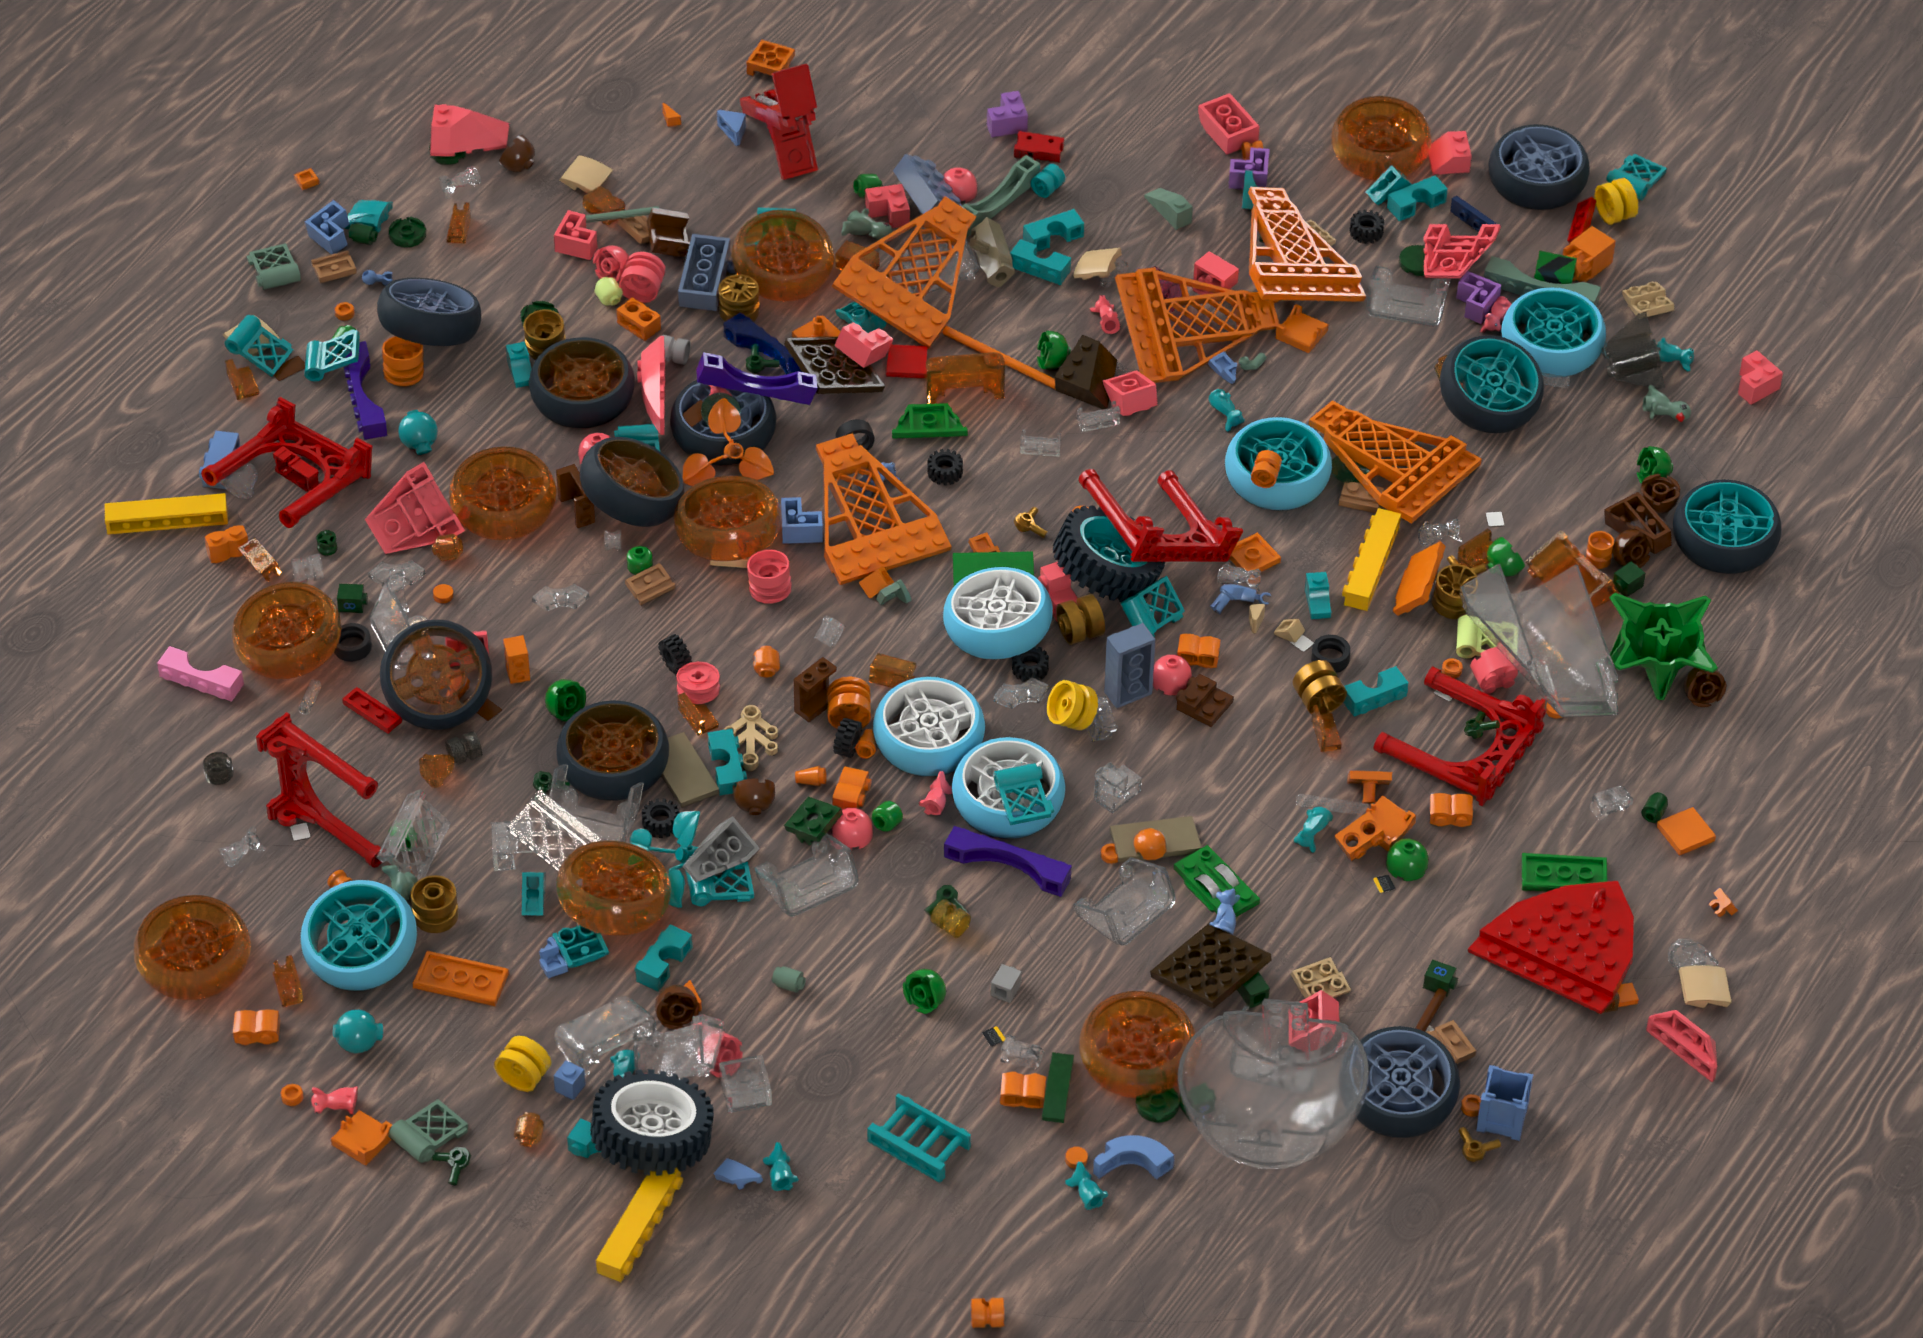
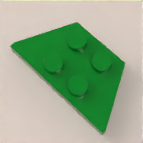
M948 403L908 404L905 413L898 420L896 429L892 430V439L968 436V428L962 426L960 418L957 414L953 413Z

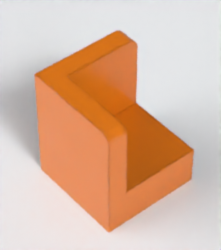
M882 566L858 583L868 598H872L880 590L893 584L894 581L884 566Z

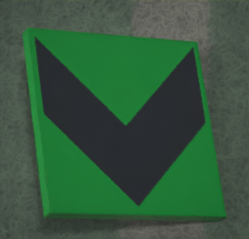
M1539 251L1534 279L1553 284H1572L1577 258Z

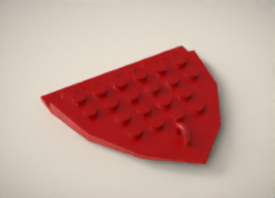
M1618 881L1566 885L1516 902L1480 929L1479 937L1468 948V952L1602 1014L1613 1001L1633 962L1634 916Z

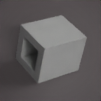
M1002 964L991 982V996L1011 1003L1021 986L1022 971Z

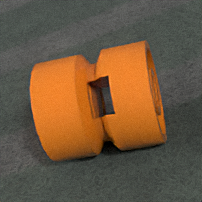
M1263 450L1258 453L1251 473V480L1255 485L1262 488H1270L1275 485L1282 464V459L1276 452Z
M1595 531L1590 534L1585 557L1586 563L1590 567L1604 569L1611 564L1614 538L1609 533Z
M971 1298L972 1328H985L987 1324L991 1328L1004 1327V1298H990L988 1302L984 1298Z

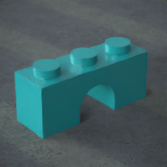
M1436 175L1388 194L1387 209L1400 222L1415 215L1416 202L1425 203L1430 209L1446 203L1448 188Z
M1075 209L1023 225V240L1037 245V252L1050 248V236L1052 235L1062 236L1066 242L1084 237V222Z
M1021 239L1010 252L1014 269L1061 285L1071 272V257L1053 252L1048 258H1038L1037 245Z
M1397 666L1378 673L1377 688H1369L1361 680L1344 686L1347 696L1343 703L1353 717L1365 714L1370 710L1383 707L1388 703L1406 697L1409 682Z
M733 729L708 732V747L711 760H724L728 763L724 766L716 767V782L719 788V796L733 794V786L737 787L736 783L738 781L747 779L746 771H742L741 768L744 765L742 753L738 754L737 748H740L738 736H734Z
M670 924L665 931L663 930L659 934L656 943L648 948L646 956L637 962L635 966L636 982L659 992L670 978L669 963L664 962V960L675 959L682 962L693 948L692 934Z

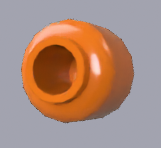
M762 646L756 650L753 655L754 671L764 678L774 676L780 669L779 652L771 646Z

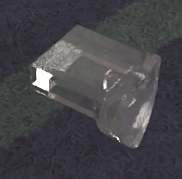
M825 615L814 638L834 648L846 626L836 619Z

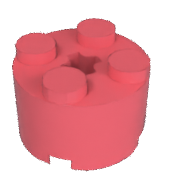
M1502 647L1487 649L1480 653L1481 658L1478 660L1474 658L1472 660L1470 668L1484 693L1491 694L1496 688H1510L1515 684L1514 679L1518 675V669L1506 648L1505 650Z

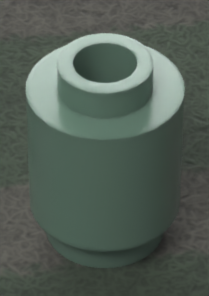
M785 966L776 967L772 976V983L776 984L777 987L795 993L802 990L806 982L803 972Z

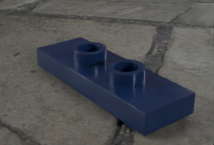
M1456 195L1452 198L1450 212L1474 228V230L1479 232L1482 224H1497Z

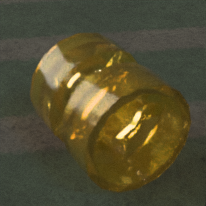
M944 899L934 908L930 921L940 929L945 928V932L954 938H958L967 930L971 921V915L961 908L957 909L955 904Z

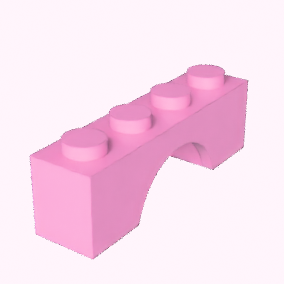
M171 646L168 647L157 662L159 677L231 702L244 685L242 671L226 665L211 671L197 670L190 666L188 652Z

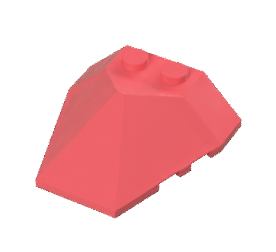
M434 105L430 156L450 157L455 156L456 152L466 151V154H470L472 150L476 149L490 151L507 148L509 123L457 106Z
M1430 224L1424 236V277L1461 278L1496 240L1501 228L1500 224H1482L1477 236H1451L1447 224Z
M425 462L407 471L365 518L366 523L385 554L446 542L465 531L434 481V477Z

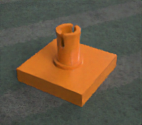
M822 315L814 317L813 321L792 331V337H838L841 331Z
M1350 770L1347 776V783L1363 784L1362 803H1376V785H1389L1392 781V772Z

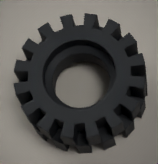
M1363 210V213L1357 211V214L1354 213L1350 220L1351 237L1353 236L1354 240L1358 239L1359 243L1364 241V244H1368V241L1372 244L1374 240L1378 242L1384 233L1385 221L1383 216L1379 215L1378 212L1373 213V210L1369 212Z
M940 449V453L937 450L934 451V455L930 454L927 460L929 479L931 478L932 482L937 480L938 485L941 482L944 485H947V482L950 485L954 484V481L957 483L963 474V459L961 455H956L954 450L951 453L950 449H947V452ZM946 465L950 466L951 468L942 469L940 468V466Z
M673 634L658 643L659 653L663 657L662 660L665 661L666 667H669L673 674H677L682 666L692 662V657L689 655L690 651L687 650V645L683 643V639L679 635Z
M1035 646L1025 653L1013 656V675H1016L1018 680L1022 677V682H1025L1026 679L1028 683H1032V680L1039 682V678L1043 680L1049 671V656L1045 650L1042 651V647L1039 646L1036 649ZM1032 661L1037 663V665L1028 666L1023 663Z
M843 718L840 726H838V732L835 735L836 739H834L833 752L835 754L848 758L854 756L856 744L861 738V722Z
M658 798L655 799V803L651 800L649 805L645 804L644 809H642L643 829L649 831L650 834L652 833V837L655 838L656 835H659V838H663V835H666V838L670 837V832L673 834L674 820L680 813L676 803L673 805L671 800L667 803L664 798L659 802ZM661 815L668 817V819L664 821H657L653 819L654 817Z

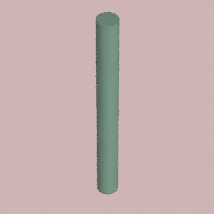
M659 206L586 215V223L645 216L650 214L652 208L659 209Z

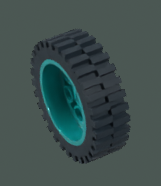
M1090 505L1089 508L1081 506L1080 509L1076 508L1073 512L1071 511L1053 543L1054 558L1059 560L1057 563L1059 567H1064L1063 572L1065 575L1071 574L1070 579L1073 582L1079 581L1078 586L1081 588L1086 586L1089 588L1088 592L1094 594L1096 591L1099 593V597L1104 598L1106 595L1112 601L1118 598L1119 602H1123L1158 580L1165 566V562H1132V550L1101 508L1099 507L1097 510L1093 505Z

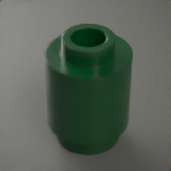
M356 223L350 225L348 237L354 242L372 245L378 238V231H376L374 226Z
M1660 792L1650 795L1641 810L1643 818L1651 823L1660 821L1668 807L1667 797Z

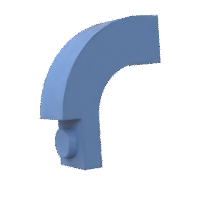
M1136 1135L1122 1136L1106 1142L1105 1153L1099 1154L1094 1160L1093 1173L1098 1178H1101L1120 1165L1136 1164L1145 1168L1155 1179H1158L1173 1169L1174 1154L1163 1144L1151 1138Z

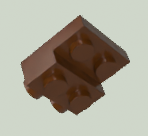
M1199 673L1196 678L1192 676L1189 679L1185 690L1181 689L1177 693L1176 710L1212 727L1233 703L1234 696L1216 688L1217 682Z

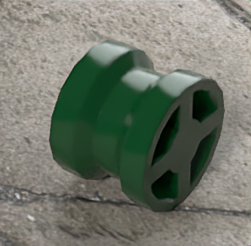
M324 530L316 536L318 552L324 556L332 555L337 551V539L333 531Z

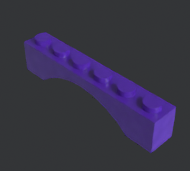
M366 341L359 342L358 361L343 368L345 378H349L347 380L348 391L353 392L350 394L352 405H356V407H353L355 419H359L357 421L358 432H362L364 440L387 436V427L383 408L374 404L362 389V382L371 366ZM350 351L345 358L352 356V352Z
M703 352L696 369L697 383L797 402L799 404L810 405L817 390V378L814 374L797 371L781 376L753 375L735 368L723 356Z
M954 826L944 843L945 858L963 864L991 861L1013 866L1029 875L1042 891L1062 897L1071 880L1072 865L989 838L986 835L971 832L965 828Z

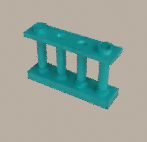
M898 1093L896 1095V1111L883 1126L871 1123L867 1128V1142L941 1183L945 1178L946 1164L944 1163L958 1146L966 1150L971 1148V1134L964 1128H959L918 1105L911 1098L904 1097ZM904 1115L914 1119L915 1121L901 1137L890 1133L891 1129ZM922 1125L933 1130L919 1147L908 1143ZM941 1135L951 1140L937 1158L926 1153Z

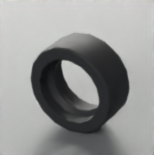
M849 420L837 429L836 438L852 433L853 435L858 433L865 434L861 439L857 440V443L862 445L867 451L872 448L875 442L872 428L864 420Z
M348 623L338 627L332 635L334 654L339 659L350 662L365 658L372 648L369 630L359 623ZM351 637L364 640L356 647L340 645L343 640Z
M1331 634L1323 635L1316 639L1312 645L1311 661H1327L1336 673L1341 672L1350 662L1351 647L1343 637ZM1324 649H1335L1341 652L1343 656L1336 659H1328L1320 655L1319 652Z

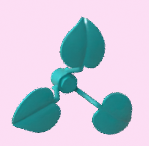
M700 811L681 812L676 816L673 823V834L678 838L677 843L681 845L676 850L651 847L652 835L645 829H637L630 836L629 852L636 864H644L648 860L649 850L673 853L676 859L681 862V864L670 868L669 874H663L660 880L661 896L673 907L682 908L685 880L683 873L678 869L682 868L698 848L691 844L696 834Z

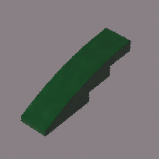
M1052 1052L1042 1121L1064 1123L1074 1063V1055Z

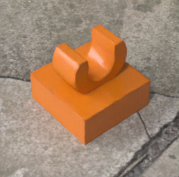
M1721 888L1714 892L1718 899L1712 900L1709 905L1712 909L1720 906L1715 911L1718 917L1723 916L1726 910L1731 916L1738 911Z

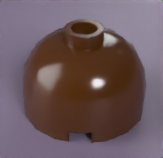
M519 135L513 140L515 144L511 147L508 146L499 159L500 164L504 168L515 173L521 172L525 168L529 170L535 162L533 160L535 156L533 144L525 136Z
M1654 474L1643 480L1640 494L1656 513H1666L1676 506L1680 497V486L1670 476L1664 478L1661 477V474Z
M1635 529L1625 530L1614 540L1613 557L1622 567L1632 561L1641 568L1651 557L1648 554L1650 549L1653 550L1652 539L1644 532Z
M1694 667L1685 677V694L1698 707L1712 706L1709 703L1720 701L1726 692V681L1718 670L1711 673Z
M757 778L738 781L736 783L737 787L733 786L736 804L743 811L749 812L750 815H760L762 811L771 807L775 799V784L765 779V783H759Z
M670 985L658 994L655 1000V1012L664 1027L682 1029L684 1028L683 1025L695 1021L699 1014V1005L695 994L689 988L682 985Z

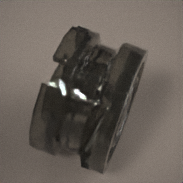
M214 752L207 755L203 760L205 779L214 785H221L230 781L234 774L231 757L229 758L224 752Z

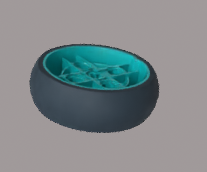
M1485 335L1467 339L1449 353L1440 373L1441 394L1448 409L1463 424L1485 433H1506L1525 425L1539 410L1544 394L1543 376L1535 359L1521 345L1504 337Z
M1713 480L1694 487L1679 502L1673 517L1674 536L1679 548L1686 557L1704 569L1724 574L1747 572L1765 563L1775 552L1782 532L1781 519L1771 499L1758 488L1736 480Z

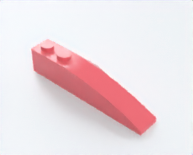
M660 336L641 352V360H638L637 381L641 383L643 402L653 425L660 435H665L664 336Z

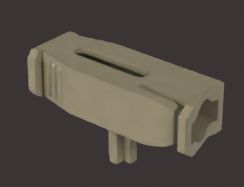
M986 217L982 223L971 229V235L974 237L970 239L969 247L975 249L980 267L987 275V282L995 287H1001L1015 274L1000 224Z

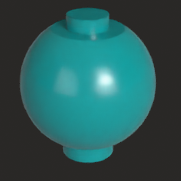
M412 410L407 412V416L399 424V438L407 448L415 449L417 455L427 454L432 451L431 445L437 439L438 427L433 417L429 414Z
M350 1010L338 1019L337 1024L333 1025V1037H336L340 1047L347 1052L363 1053L372 1048L376 1041H382L383 1024L375 1023V1018L364 1010Z

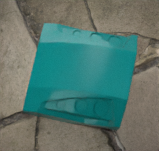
M359 200L348 214L349 224L361 223L374 226L379 233L381 231V224L389 218L388 212L392 210L393 202Z
M856 302L835 310L839 318L845 320L848 324L854 322L860 325L867 333L878 328L882 329L887 325L886 321Z
M593 920L582 921L579 926L577 925L574 928H562L558 935L556 932L552 933V938L558 945L568 968L587 964L609 954L604 939Z

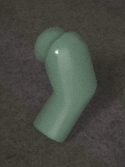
M1259 353L1253 360L1243 356L1239 359V364L1243 370L1258 369L1267 357L1263 353Z

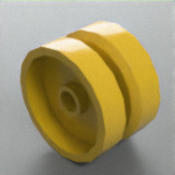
M1620 178L1611 183H1604L1596 187L1594 194L1597 201L1596 208L1605 223L1611 225L1621 222L1622 219L1627 220L1637 215L1639 208L1637 195L1632 184L1627 179Z
M1068 680L1058 682L1051 690L1047 701V715L1053 724L1080 731L1086 729L1093 722L1098 708V697L1094 689Z
M525 1036L512 1037L504 1051L500 1053L494 1062V1068L504 1082L517 1090L525 1092L533 1091L541 1077L544 1076L551 1066V1058L547 1051L540 1044Z

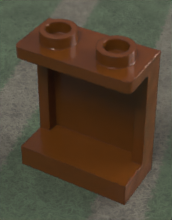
M658 208L651 209L647 219V227L652 253L687 257L690 245L686 232V225L689 220L688 213Z
M575 464L557 469L558 498L561 503L570 499L574 501L576 527L581 528L595 523L594 504L582 489L580 472Z
M824 657L793 679L794 712L807 722L812 721L828 708L827 689L829 687V676L837 671V667Z

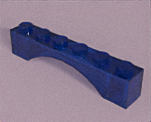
M741 312L723 323L724 338L736 347L751 349L753 344H758L759 352L766 354L774 360H780V366L786 375L797 371L802 372L784 345Z

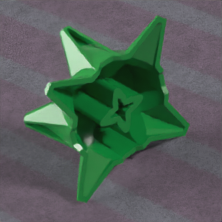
M1617 593L1609 597L1623 619V624L1607 658L1608 663L1611 666H1615L1618 670L1637 665L1645 668L1657 700H1665L1678 671L1688 665L1711 673L1717 670L1718 667L1706 651L1703 626L1701 624V620L1711 603V599L1707 596H1701L1680 604L1642 603Z

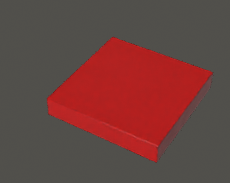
M891 344L888 350L886 377L925 379L928 346Z

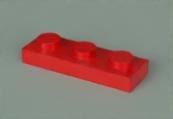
M1592 196L1577 203L1567 239L1569 243L1589 229L1597 202Z
M358 687L342 698L345 706L387 734L402 723V718L393 710Z

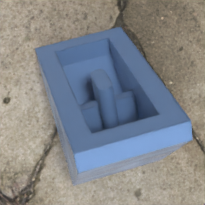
M718 110L717 125L736 146L740 145L746 129V114Z

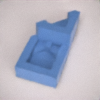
M1224 351L1209 360L1208 365L1219 376L1231 384L1235 383L1237 363H1234Z
M552 936L549 937L545 948H541L539 951L540 965L548 979L568 972L567 964L559 953L558 945Z
M728 1158L714 1172L717 1180L736 1184L739 1190L743 1189L747 1183L755 1181L758 1184L763 1181L759 1173Z

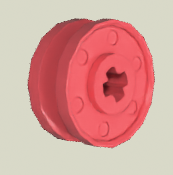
M697 661L690 662L678 670L676 676L677 692L682 700L693 704H703L714 700L719 695L720 675L714 665Z

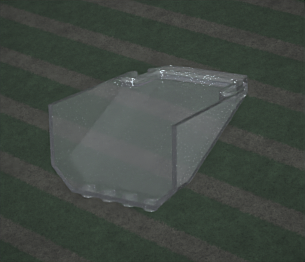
M1500 564L1461 586L1460 597L1469 618L1561 717L1618 715V693L1615 692V683L1618 682V675L1578 565H1574L1540 587L1517 594L1510 593Z

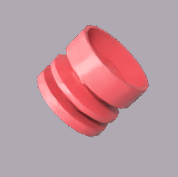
M635 252L630 255L619 281V287L622 288L623 295L629 300L633 297L642 303L653 301L658 295L665 275L664 263L657 256L648 252Z
M763 550L750 557L747 562V573L751 596L758 602L769 604L777 603L787 598L792 588L790 564L787 556L777 550Z

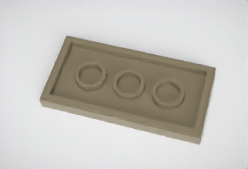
M682 732L669 737L668 762L661 776L680 807L682 808L719 794L717 784L685 733ZM658 742L646 746V751L650 757L653 755Z
M1192 816L1110 826V834L1119 863L1145 860L1140 852L1136 853L1133 841L1139 831L1147 828L1159 830L1164 835L1166 853L1163 857L1192 854L1202 848Z

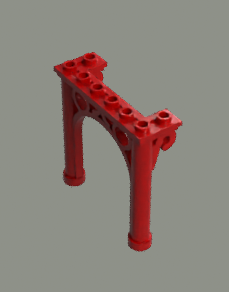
M279 397L276 406L272 407L268 412L267 421L269 422L255 437L215 464L208 465L201 472L203 480L208 485L215 486L255 457L264 453L275 452L282 446L294 454L312 460L322 469L325 478L318 486L279 512L280 522L285 527L292 528L299 523L301 518L360 477L371 478L373 446L359 438L355 439L353 447L350 449L341 446L296 422L295 404ZM289 439L295 441L296 443H286L284 440ZM336 463L341 467L329 466L328 464Z
M1088 469L1079 476L1078 481L1080 485L1090 493L1132 550V562H1227L1243 533L1242 528L1232 527V522L1228 517H1218L1215 523L1207 520L1179 483L1177 475L1172 470L1163 472L1158 477L1157 483L1162 490H1165L1189 523L1190 530L1177 535L1163 534L1164 529L1153 527L1152 519L1148 516H1139L1133 521L1123 511L1094 469Z
M1432 666L1425 677L1424 685L1484 712L1491 721L1499 720L1500 728L1495 729L1496 737L1490 748L1472 760L1449 762L1432 756L1385 732H1381L1374 743L1373 750L1380 754L1385 753L1476 796V801L1479 802L1480 806H1483L1487 800L1490 801L1497 786L1501 787L1506 774L1512 772L1515 762L1522 759L1526 747L1532 745L1535 735L1542 732L1545 725L1543 718L1547 711L1545 709L1546 699H1537L1534 703L1528 696L1518 695L1513 702L1499 700L1442 673L1440 669ZM1512 728L1517 732L1514 736H1506L1503 730ZM1503 744L1511 746L1508 748V750H1505ZM1499 760L1496 766L1493 765L1492 761Z
M288 712L277 718L266 729L261 730L256 736L258 751L266 752L268 750V754L276 758L281 794L271 799L266 805L268 819L270 821L278 819V822L283 826L296 824V818L312 824H318L363 857L365 862L371 867L376 868L381 865L386 857V850L379 845H374L335 817L319 800L307 775V761H314L355 789L357 794L363 799H369L375 794L378 782L369 776L363 775L295 726Z

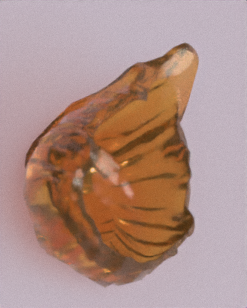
M424 754L419 759V771L422 778L432 788L442 786L444 778L449 776L454 769V757L446 754Z

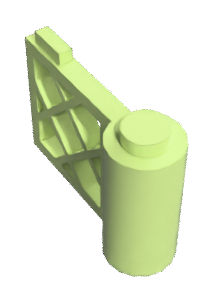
M1469 614L1459 617L1456 646L1458 656L1461 658H1472L1475 655L1481 656L1480 653L1485 651L1481 649V646L1487 643L1491 648L1502 647L1503 649L1507 647L1512 652L1510 656L1513 662L1516 663L1518 628L1504 623L1496 625L1480 622L1476 617ZM1482 629L1489 630L1492 635L1487 637L1482 632ZM1502 634H1511L1513 638L1507 640ZM1498 638L1503 644L1497 646L1491 640Z

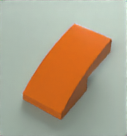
M987 532L970 538L968 541L973 552H1000L998 546H994Z

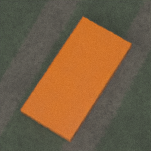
M426 951L413 981V988L496 1007L508 978L509 969Z

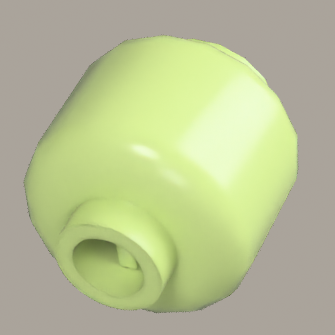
M604 277L596 283L594 292L603 305L614 306L620 302L623 291L616 279Z

